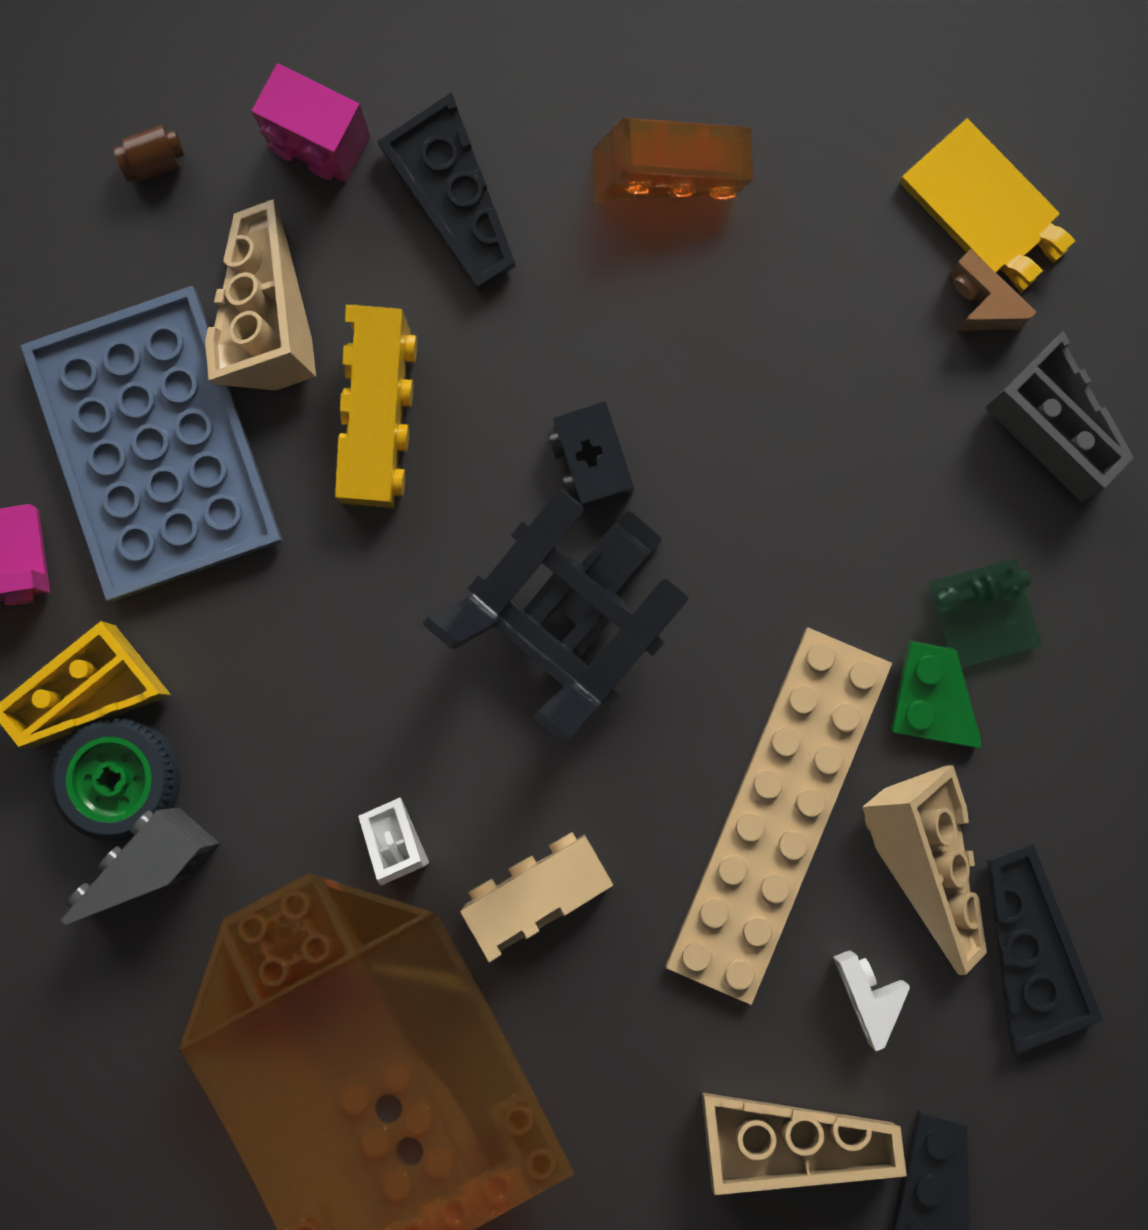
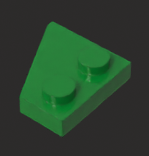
M908 640L890 728L892 732L970 747H981L980 734L959 657L955 649Z

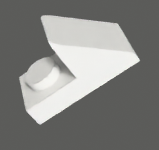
M850 950L834 956L833 959L868 1044L875 1051L885 1048L908 994L909 984L899 980L872 991L870 987L876 985L877 982L866 958L859 960L858 956Z

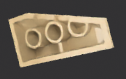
M272 199L234 213L223 260L228 266L223 289H217L214 303L218 306L214 327H208L205 339L208 381L213 385L279 390L316 377L312 336L279 206Z
M949 765L886 787L862 808L865 814V823L871 832L876 850L957 974L967 975L987 953L980 899L976 893L970 892L969 867L975 866L973 851H965L961 824L969 823L967 806L954 766Z

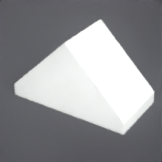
M397 798L358 816L376 879L380 886L422 868L429 863L401 798Z

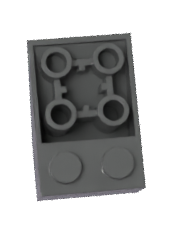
M179 807L157 810L154 814L149 810L130 829V832L134 835L130 842L123 849H120L118 846L115 847L101 861L98 869L102 871L100 876L90 886L87 883L82 884L66 902L70 910L60 921L67 925L188 879L218 846L219 842Z

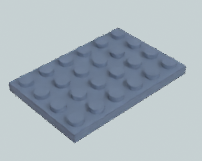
M193 285L20 345L106 601L109 602L283 542L230 386L213 385L208 381L205 339L209 325Z

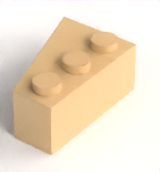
M573 832L549 845L552 854L536 862L533 855L509 868L508 870L512 877L496 886L493 879H490L468 892L472 900L466 903L460 912L488 962L502 955L500 951L522 938L528 939L539 932V928L560 916H565L613 886L612 880L585 834L576 839Z

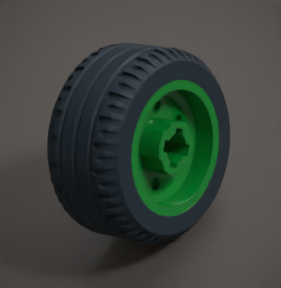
M123 718L95 720L74 731L59 748L50 774L52 798L63 819L79 833L103 841H119L133 838L134 835L130 832V829L144 813L150 810L154 814L157 810L174 807L181 785L180 764L168 740L148 724ZM116 774H120L121 780L117 784H112L111 778H115Z

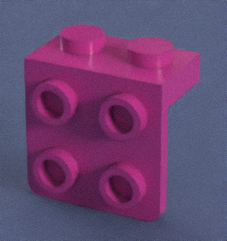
M30 504L0 508V601H4L5 605L33 602V596L50 593L39 510Z

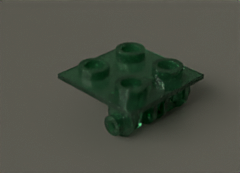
M1017 558L928 582L947 648L957 651L961 668L1042 646L1025 589L1031 587L1030 575L1026 569L1020 570Z

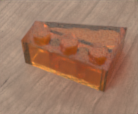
M623 117L593 148L595 201L711 196L714 199L733 198L753 181L751 127Z

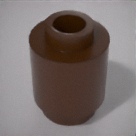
M163 124L123 138V144L113 147L115 157L127 182L135 179L143 182L181 167L178 158L185 156L183 146L176 131L167 132Z

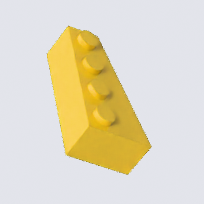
M346 304L345 322H350L354 330L353 343H348L343 347L346 380H351V388H344L343 393H341V424L347 425L346 434L340 433L338 437L335 498L341 504L395 508L396 496L403 497L405 489V469L398 468L400 451L407 452L409 445V425L402 423L404 407L412 406L413 380L407 379L408 362L415 363L417 335H410L411 331L402 309Z

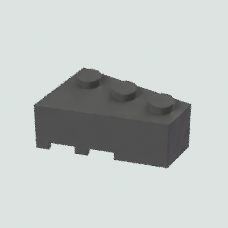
M1063 330L985 408L1083 503L1105 489L1134 457L1107 408L1101 409L1088 385L1091 379L1085 368L1079 369L1067 347L1070 341Z

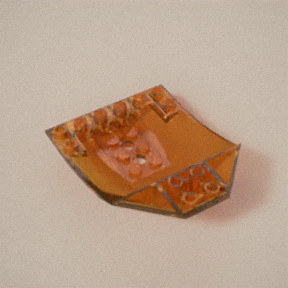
M307 873L223 918L178 1052L181 1051L226 1128L277 1230H474L575 1174L504 1033L437 913ZM386 1094L396 1096L402 1105L400 1117L391 1123L382 1121L376 1112L378 1100ZM406 1137L415 1138L422 1145L423 1155L417 1164H406L399 1156V1144Z

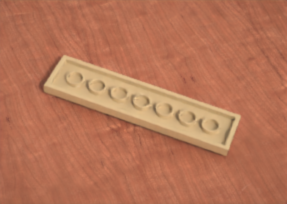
M805 629L665 965L667 969L752 1005L892 666L891 662L813 629Z

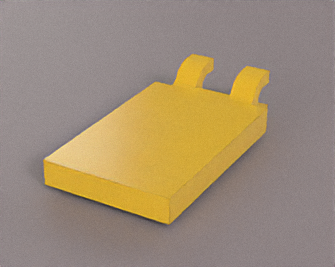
M968 118L907 171L899 182L966 253L971 249L995 273L1002 270L1021 293L1043 272L1033 260L1025 256L1032 248L1038 244L1044 254L1055 263L1076 242L1067 231L1052 224L1060 213Z

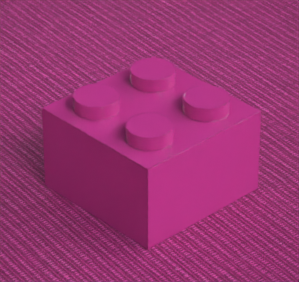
M279 63L276 64L251 111L260 128L259 132L264 136L268 144L267 148L272 153L287 161H291L295 157L307 163V168L312 173L328 181L335 177L347 182L370 138L360 103Z

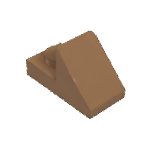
M971 249L957 262L948 274L954 279L953 284L961 295L969 300L975 299L980 304L957 328L958 330L1020 329L1036 313L1018 293Z

